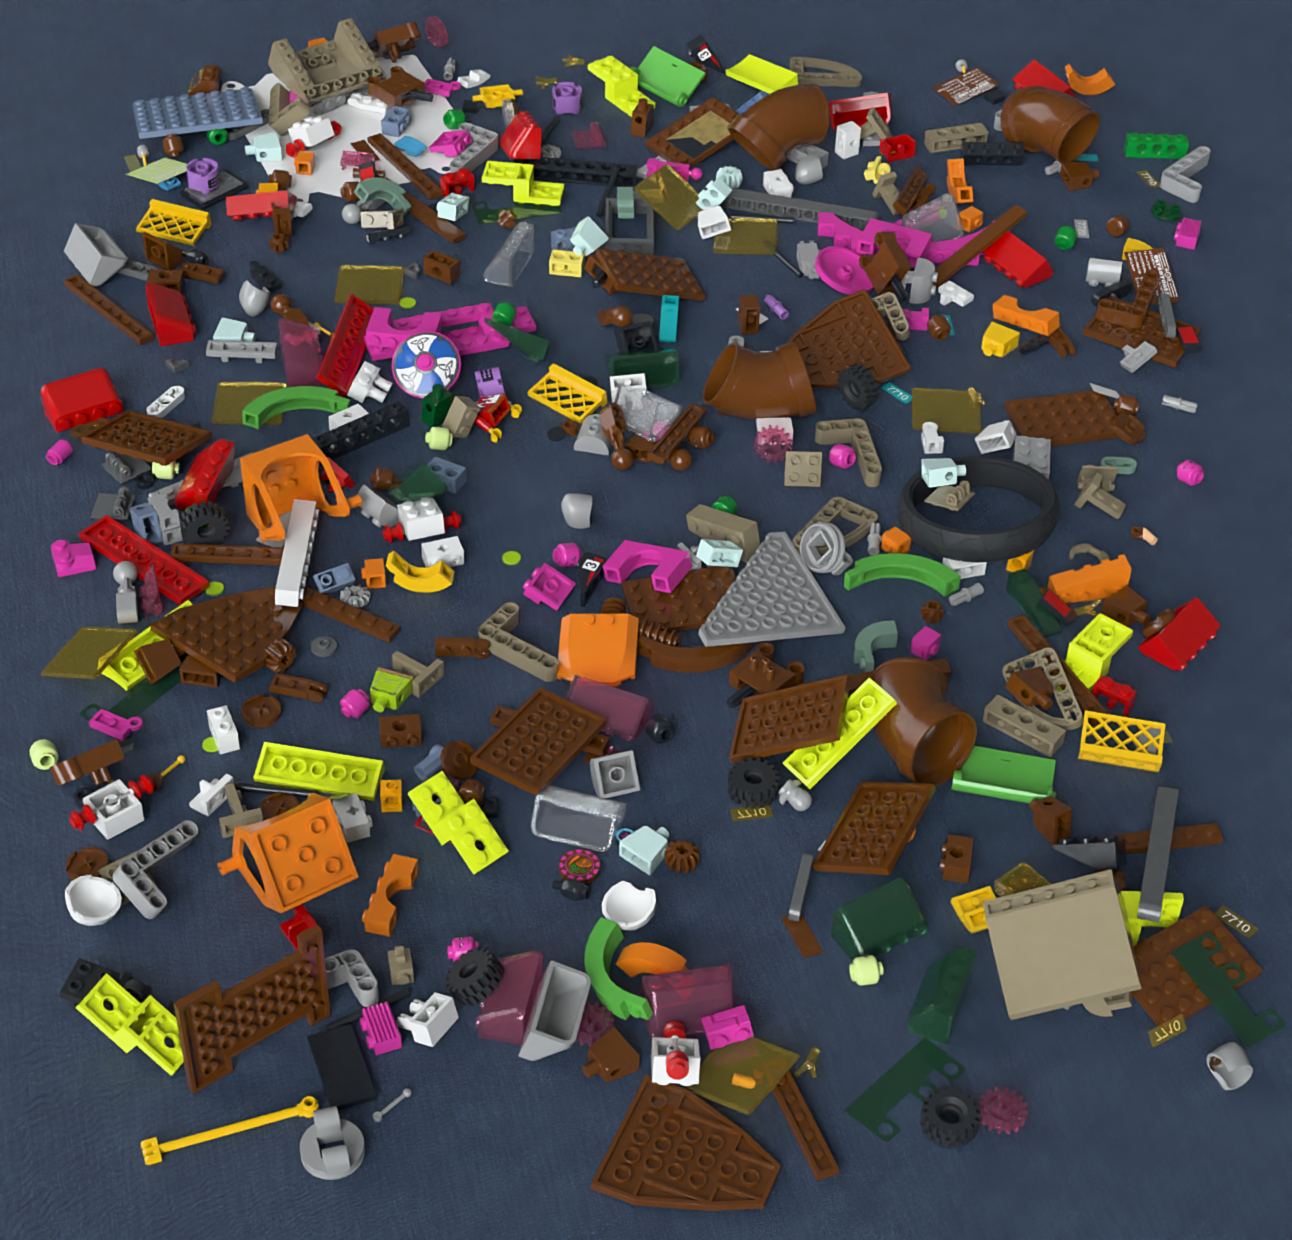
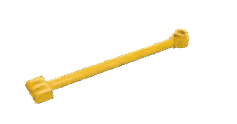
M307 1096L295 1107L158 1144L156 1137L144 1140L140 1144L143 1149L145 1164L151 1165L162 1162L161 1153L299 1115V1117L311 1118L313 1117V1111L319 1110L318 1101L312 1096Z

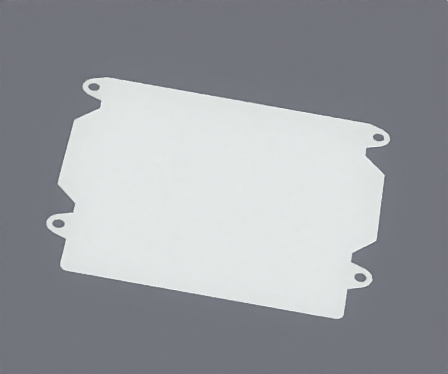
M415 55L402 56L401 59L396 57L395 63H392L391 59L376 58L387 76L386 79L391 78L390 69L395 66L402 67L404 71L424 83L427 79H432ZM274 73L266 74L255 86L249 87L253 90L260 111L269 109L270 91L276 83H280L289 92L291 91ZM229 81L222 85L221 92L227 89L240 90V88L245 86L235 81ZM228 84H234L235 87H234V88H228L227 85H228ZM368 86L353 90V93L369 96ZM433 94L432 102L415 100L402 106L403 108L410 109L412 120L399 137L382 134L381 120L387 112L383 114L359 109L348 105V102L325 114L321 112L314 114L310 111L306 117H329L330 122L336 121L342 128L340 135H334L332 139H325L312 147H305V151L315 152L316 166L312 175L296 174L294 158L286 153V144L292 143L289 131L279 135L268 123L245 136L249 143L253 145L252 138L254 136L276 132L281 146L282 161H263L261 163L268 175L272 174L274 170L288 171L289 175H292L291 187H288L287 190L297 196V199H303V202L307 203L310 193L322 192L342 197L340 189L345 182H360V178H353V168L359 169L358 165L365 162L350 143L365 140L380 159L373 161L375 169L385 171V178L399 185L410 181L368 143L367 137L381 133L394 146V143L404 136L413 137L427 147L420 156L414 157L407 155L403 149L399 150L420 170L432 168L438 173L446 174L450 171H443L442 168L450 167L451 161L456 157H445L444 152L431 153L429 146L443 132L459 131V129H448L444 125V114L453 108L446 98L439 94Z

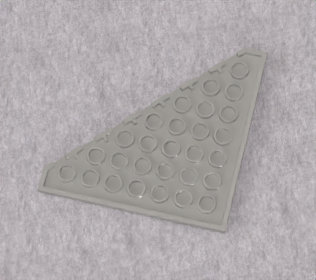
M784 531L767 534L765 540L757 548L756 553L751 556L735 582L728 588L725 596L720 599L715 610L710 613L707 621L702 624L698 634L705 647L842 634L846 627Z

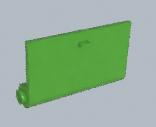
M655 46L652 47L638 68L630 67L632 71L638 74V86L678 107H682L687 103V100L706 74Z
M974 746L962 768L954 771L951 790L1028 804L1036 798L1039 800L1048 796L1055 798L1056 792L1052 791L1056 760Z

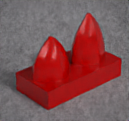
M327 457L340 487L343 488L346 485L351 489L355 483L350 476L333 460ZM325 469L321 473V481L329 480ZM331 483L328 487V492H334Z

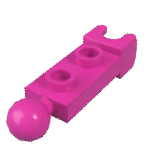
M649 158L646 164L648 168L646 177L655 178L658 169L672 166L677 180L688 181L689 176L699 180L703 175L700 168L689 170V164L659 161V159Z

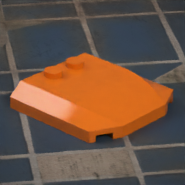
M569 614L563 617L561 621L557 678L570 681V684L576 687H615L621 685V681L629 678L631 680L635 679L639 618L630 614Z

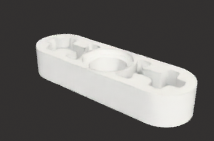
M181 386L169 388L147 407V415L159 418L166 416L185 399L184 388Z

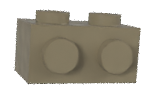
M455 396L442 426L448 428L453 437L467 438L480 407L469 397Z

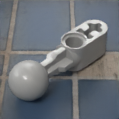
M372 199L365 204L361 200L357 202V205L347 204L342 210V217L345 222L356 224L361 220V211L375 210L386 201Z
M122 561L113 570L114 579L120 584L118 593H116L118 624L138 622V605L135 587L132 586V583L137 579L138 570L133 563Z

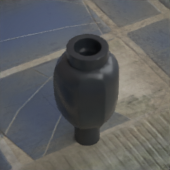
M191 249L182 252V256L190 263L202 265L208 263L209 259L202 251Z
M565 879L562 882L554 880L552 883V888L560 890V893L569 899L581 901L588 899L591 894V887L580 880Z

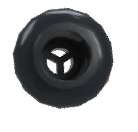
M656 714L648 719L645 731L652 740L662 744L668 742L673 737L675 727L667 717L662 714Z

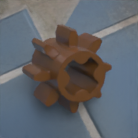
M503 209L498 214V222L503 228L510 227L512 229L517 224L515 222L517 215L511 209Z
M282 233L273 234L272 238H269L270 249H273L275 253L285 252V248H289L288 237H284Z
M934 600L925 602V606H921L920 610L922 620L929 624L939 623L940 618L944 617L945 610H942L943 605Z

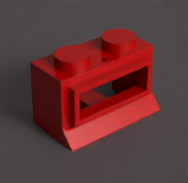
M908 134L880 139V152L886 156L888 162L915 157L916 141Z
M462 168L459 172H448L445 176L440 177V187L443 190L444 197L449 195L450 190H453L455 194H462L461 187L467 186L471 192L475 191L474 175L469 169Z
M1100 676L1094 685L1092 694L1096 699H1098L1100 694L1110 698L1107 702V708L1114 709L1118 702L1124 704L1123 717H1127L1135 706L1137 691L1133 690L1129 685L1115 682L1111 677Z

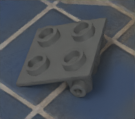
M108 452L105 455L106 462L102 464L120 484L135 478L141 473L152 470L143 459L132 458V456L125 454L116 458V454L113 452Z
M126 486L119 489V494L99 493L91 518L101 519L108 515L114 520L127 521L135 495H130V491Z

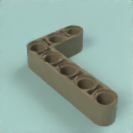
M276 83L270 91L269 126L279 135H283L289 128L293 127L294 123L304 119L310 113L311 107L300 97L290 103V92L280 83Z
M887 292L872 298L871 300L880 316H887L895 337L901 341L908 339L910 336L909 325L895 294Z
M858 418L821 421L816 424V443L820 445L851 443L864 483L869 487L880 485L882 467L864 420Z
M505 603L479 627L478 637L479 639L490 641V648H488L490 653L546 682L557 680L558 659L509 634L519 624V606L516 603Z

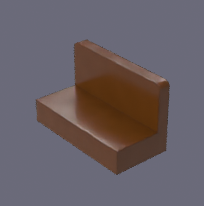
M271 203L274 233H282L284 237L292 238L289 207L276 209L275 203Z

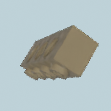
M982 123L926 130L924 144L930 153L961 149L962 142H987L988 131Z
M998 694L984 710L983 722L1050 758L1064 743L1065 729Z

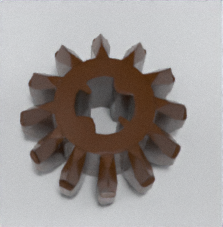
M276 639L273 644L270 643L269 648L265 649L269 654L265 665L276 673L284 672L286 668L290 669L291 663H295L293 659L297 656L295 653L296 649L287 640Z
M678 839L675 843L670 842L664 853L666 866H669L670 871L677 870L678 874L681 871H684L686 874L689 870L694 871L700 862L699 847H695L694 842L688 843L687 839L682 842Z

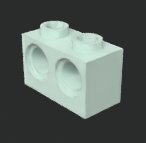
M718 177L715 181L711 180L708 183L706 191L703 189L700 192L696 204L703 210L708 206H719L732 189Z
M451 193L438 202V217L456 221L468 212L469 197Z
M701 539L696 557L707 565L738 567L743 550L732 541Z

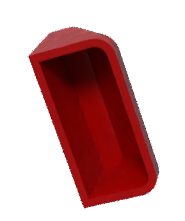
M1035 59L1013 78L1016 90L1030 86H1043L1076 98L1068 84Z
M892 93L829 101L832 128L837 131L838 125L850 121L861 127L868 121L866 117L872 108L876 109L885 124L889 123L892 115Z
M519 111L500 138V146L507 156L512 159H540L541 127L530 113Z
M1009 231L982 252L984 254L983 259L988 264L992 263L997 271H1003L1004 275L1009 280L1013 279L1020 288L1031 287L1049 279L1054 274L1047 259Z
M154 283L145 284L148 309L160 347L194 341L193 334H196V330L192 322V316L189 314L185 295H181L179 291Z
M97 368L45 384L40 390L45 416L57 433L124 412L117 390L109 373L104 368Z
M221 439L197 454L175 496V506L178 509L185 511L187 507L193 506L194 503L200 505L201 501H205V504L211 501L214 505L234 466V442Z
M1197 596L1175 609V617L1163 628L1148 636L1137 647L1143 655L1173 671L1184 669L1188 665L1187 661L1192 660L1198 655L1196 651L1203 649L1208 644L1206 641L1214 638L1217 635L1216 630L1221 626Z

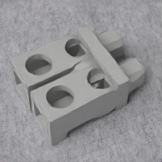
M159 491L149 493L148 504L157 513L164 545L182 541L179 514L176 509L171 510L169 508L166 493L160 494Z

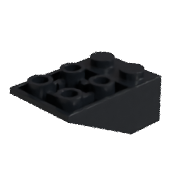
M1118 835L1105 836L1100 838V840H1098L1097 836L1081 838L1079 841H1077V837H1066L1059 839V843L1052 845L1053 849L1095 869L1118 868L1127 864L1125 839H1118Z

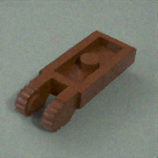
M931 183L927 184L925 188H921L909 211L924 209L925 203L929 200V195L935 191Z
M184 262L182 268L178 269L183 270L184 278H194L213 284H219L225 276V270L198 263Z
M1060 327L1048 336V341L1057 350L1061 358L1066 357L1067 352L1070 355L1076 354L1075 346Z
M437 637L435 639V657L475 656L478 659L490 657V650L488 649L490 648V641L487 639Z
M276 673L269 686V691L320 703L324 699L323 694H326L328 691V686L310 679Z

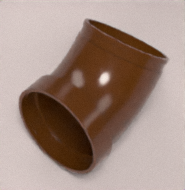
M816 84L789 86L772 92L758 100L742 115H737L727 126V130L739 145L758 162L772 171L778 170L787 160L786 155L794 149L805 145L819 144L824 140L829 127L828 102L823 90Z
M1030 86L1016 90L1007 98L1001 112V128L1007 142L1023 143L1024 153L1044 151L1061 164H1068L1082 155L1094 140L1100 127V115L1073 96L1043 86Z
M736 342L730 343L716 360L703 392L704 404L743 419L756 420L757 418H789L793 416L802 418L816 413V404L810 380L800 352L794 342L777 346L776 351L772 352L753 351L740 346Z
M910 657L896 658L884 662L875 669L871 679L895 699L897 704L874 726L876 735L885 751L897 764L899 771L913 783L934 784L937 787L952 778L954 771L960 770L969 758L977 735L975 720L962 708L952 702H948V679L944 672L936 665L922 659Z

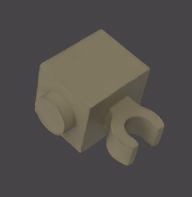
M404 946L394 947L395 950L388 951L391 984L404 985L414 983L410 948L404 949Z

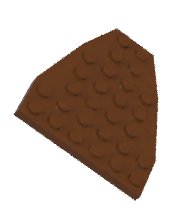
M865 289L835 300L800 328L787 342H794L796 344L812 388L837 387L839 384L837 382L838 375L855 364H862L863 367L866 366L868 368L867 371L871 370V375L876 377L875 382L878 384L911 371L910 365Z
M276 587L240 592L179 608L152 623L150 631L165 640H170L174 646L236 683L267 663L266 658L269 654L265 649L269 648L270 643L273 644L276 639L285 640L303 609V603L299 601L298 607L275 605Z
M645 1075L591 1182V1189L638 1206L703 1211L764 1209L780 1173L781 1165L743 1129L691 1091L670 1083L668 1085H660L657 1082H652L651 1076Z

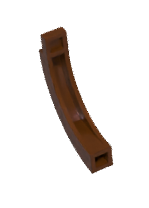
M641 635L638 639L637 654L651 659V666L660 669L687 673L704 672L719 669L736 662L755 646V642L686 648L666 645Z

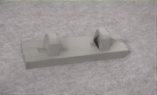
M208 340L206 355L221 357L222 362H229V357L255 358L256 363H263V358L275 359L277 343Z

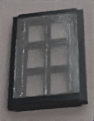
M223 170L219 172L220 185L210 190V193L203 194L201 191L188 187L181 190L180 194L200 209H206L226 199V197H230L248 188V184L228 170Z

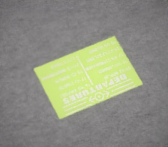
M162 158L126 175L158 184L187 171V164Z

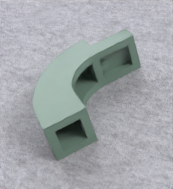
M384 178L365 179L357 185L354 191L364 204L372 199H382L391 204L394 209L403 208V217L407 215L412 207L408 200L403 197L406 191L398 184Z
M894 620L873 623L865 627L858 634L855 641L853 661L854 664L859 663L860 669H863L864 672L874 670L872 655L874 651L882 648L896 647L898 632Z

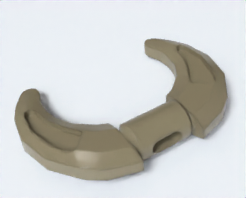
M1086 543L1072 547L1069 558L1072 560L1078 553L1089 552L1098 557L1100 564H1102V560L1109 559L1105 551H1101L1093 547V545Z

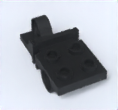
M78 958L60 991L59 997L70 1001V1006L75 1011L80 1012L76 1007L106 973L140 1003L148 997L151 987L139 980H135L132 973L125 971L120 979L121 973ZM105 1000L103 1002L105 1009L113 1010V1004Z

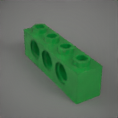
M1126 133L1124 153L1125 157L1181 159L1187 155L1189 142L1187 135Z

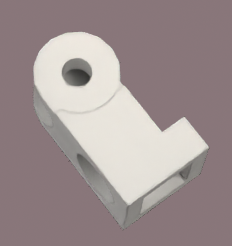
M926 422L922 426L923 433L921 434L925 454L943 452L944 439L943 436H938V426L933 422Z

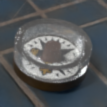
M515 99L502 100V117L506 129L520 111Z

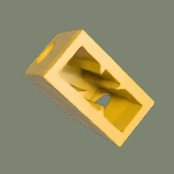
M991 322L982 340L981 348L986 356L994 354L1004 357L1018 347L1020 332Z

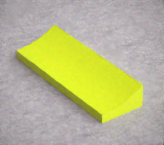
M750 54L734 67L726 69V76L769 94L782 88L798 85L797 73Z
M187 600L170 613L176 611L179 608L187 607L193 604L189 600ZM150 626L100 661L99 673L114 680L128 691L146 678L133 651L140 646L165 639L150 631Z
M868 678L847 700L840 740L795 750L783 764L806 787L811 789L897 702L871 678Z
M264 742L254 774V781L298 789L318 790V792L334 795L357 793L359 799L374 801L385 772V766L381 760Z

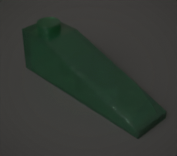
M488 318L484 319L486 325L524 355L528 356L530 361L535 363L543 361L550 342L549 340Z
M1026 569L1009 573L1006 585L1007 593L1044 637L1047 638L1062 633L1059 620L1039 602V599L1048 590L1041 580Z

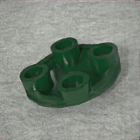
M1157 200L1156 204L1151 207V213L1159 219L1175 221L1181 217V207L1177 204L1171 205L1163 200Z

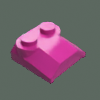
M57 540L51 545L58 577L96 570L89 543L70 544L66 540Z

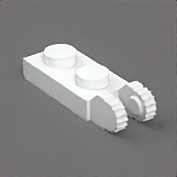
M355 92L347 101L350 106L383 114L390 108V106L377 98L362 96L361 93Z

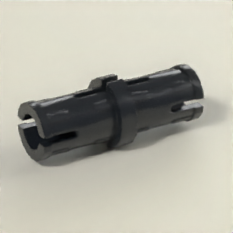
M1041 335L1035 339L1031 338L1028 342L1019 345L1020 354L1025 355L1031 351H1037L1041 346L1047 345L1049 343L1048 336Z

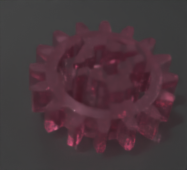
M437 16L427 18L425 20L426 23H424L426 27L424 30L427 32L425 35L428 41H431V45H434L435 48L445 46L448 41L446 37L448 34L445 32L447 29L444 23H441V19H437Z
M769 425L767 430L765 427H762V433L757 432V437L754 438L756 444H754L753 449H758L756 455H762L760 460L766 458L767 463L773 460L774 464H776L777 459L781 462L784 460L786 451H791L792 446L790 444L792 439H788L789 433L784 434V428L778 430V425L775 426V429ZM764 438L765 443L761 446V440ZM782 443H784V449H783V450H781V447H780V446L782 445Z
M587 1001L575 1042L580 1040V1046H583L585 1042L591 1046L593 1042H596L614 1027V1018H612L611 1011L607 1012V1006L604 1005L600 1008L599 1002L591 1005L590 1001Z
M998 1086L995 1087L994 1092L988 1089L986 1095L982 1094L980 1101H978L981 1113L980 1118H982L981 1124H989V1131L995 1128L998 1134L1005 1130L1007 1135H1009L1011 1129L1018 1132L1019 1126L1024 1127L1027 1120L1028 1104L1023 1103V1096H1016V1090L1010 1093L1008 1092V1087H1005L1003 1091H1000Z

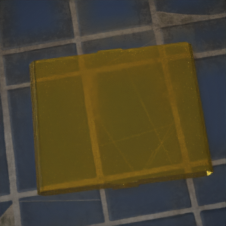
M668 164L662 166L634 187V190L675 230L683 228L695 219L700 211H703L696 204L699 194Z
M728 218L731 230L715 235L713 239V252L715 254L774 255L777 249V220Z
M341 265L339 267L334 301L336 303H346L348 297L353 293L367 304H399L404 268L400 266Z
M219 382L211 423L244 425L242 410L249 403L266 393L286 388L287 384L273 382ZM283 413L273 416L264 424L279 425L282 422Z
M913 388L912 428L922 430L924 423L933 422L938 426L937 431L979 434L982 432L980 394L978 392L948 389Z
M82 627L43 669L41 676L96 680L135 636L137 630Z
M751 1037L744 1041L725 1045L722 1048H716L708 1055L699 1068V1084L683 1086V1088L750 1115L798 1060L799 1054Z

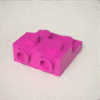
M468 130L443 132L429 146L431 153L444 152L445 157H457L472 143V137Z
M544 563L541 568L537 567L531 575L533 579H528L524 584L523 588L525 591L523 595L538 605L543 601L557 611L576 583Z

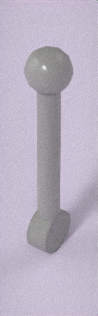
M405 1088L403 1094L381 1112H375L373 1114L374 1121L380 1122L385 1113L405 1097H410L412 1094L411 1089Z

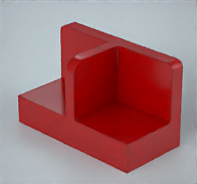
M302 904L293 908L294 918L280 924V929L296 951H298L297 935L317 925Z

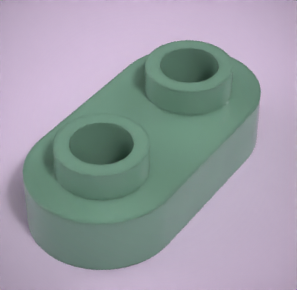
M1104 457L1101 460L1100 467L1113 466L1119 468L1117 474L1128 475L1135 472L1137 462L1129 457Z

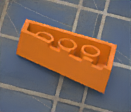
M1125 554L1119 555L1118 559L1112 561L1109 559L1102 560V564L1095 566L1089 564L1083 566L1078 571L1072 569L1051 575L1047 590L1051 589L1065 603L1107 599L1126 585L1128 586L1132 569Z

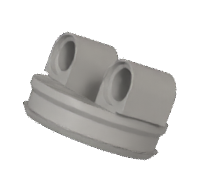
M820 521L806 529L800 543V554L809 570L816 573L832 572L833 575H841L853 563L852 557L845 551V540L837 526L826 521ZM827 544L829 550L821 557L815 546Z
M337 1106L313 1111L315 1124L305 1131L300 1141V1154L303 1166L313 1176L326 1180L340 1179L350 1175L360 1166L364 1158V1138L361 1131L353 1123L339 1119ZM339 1140L344 1141V1145L323 1149V1158H321L318 1145Z

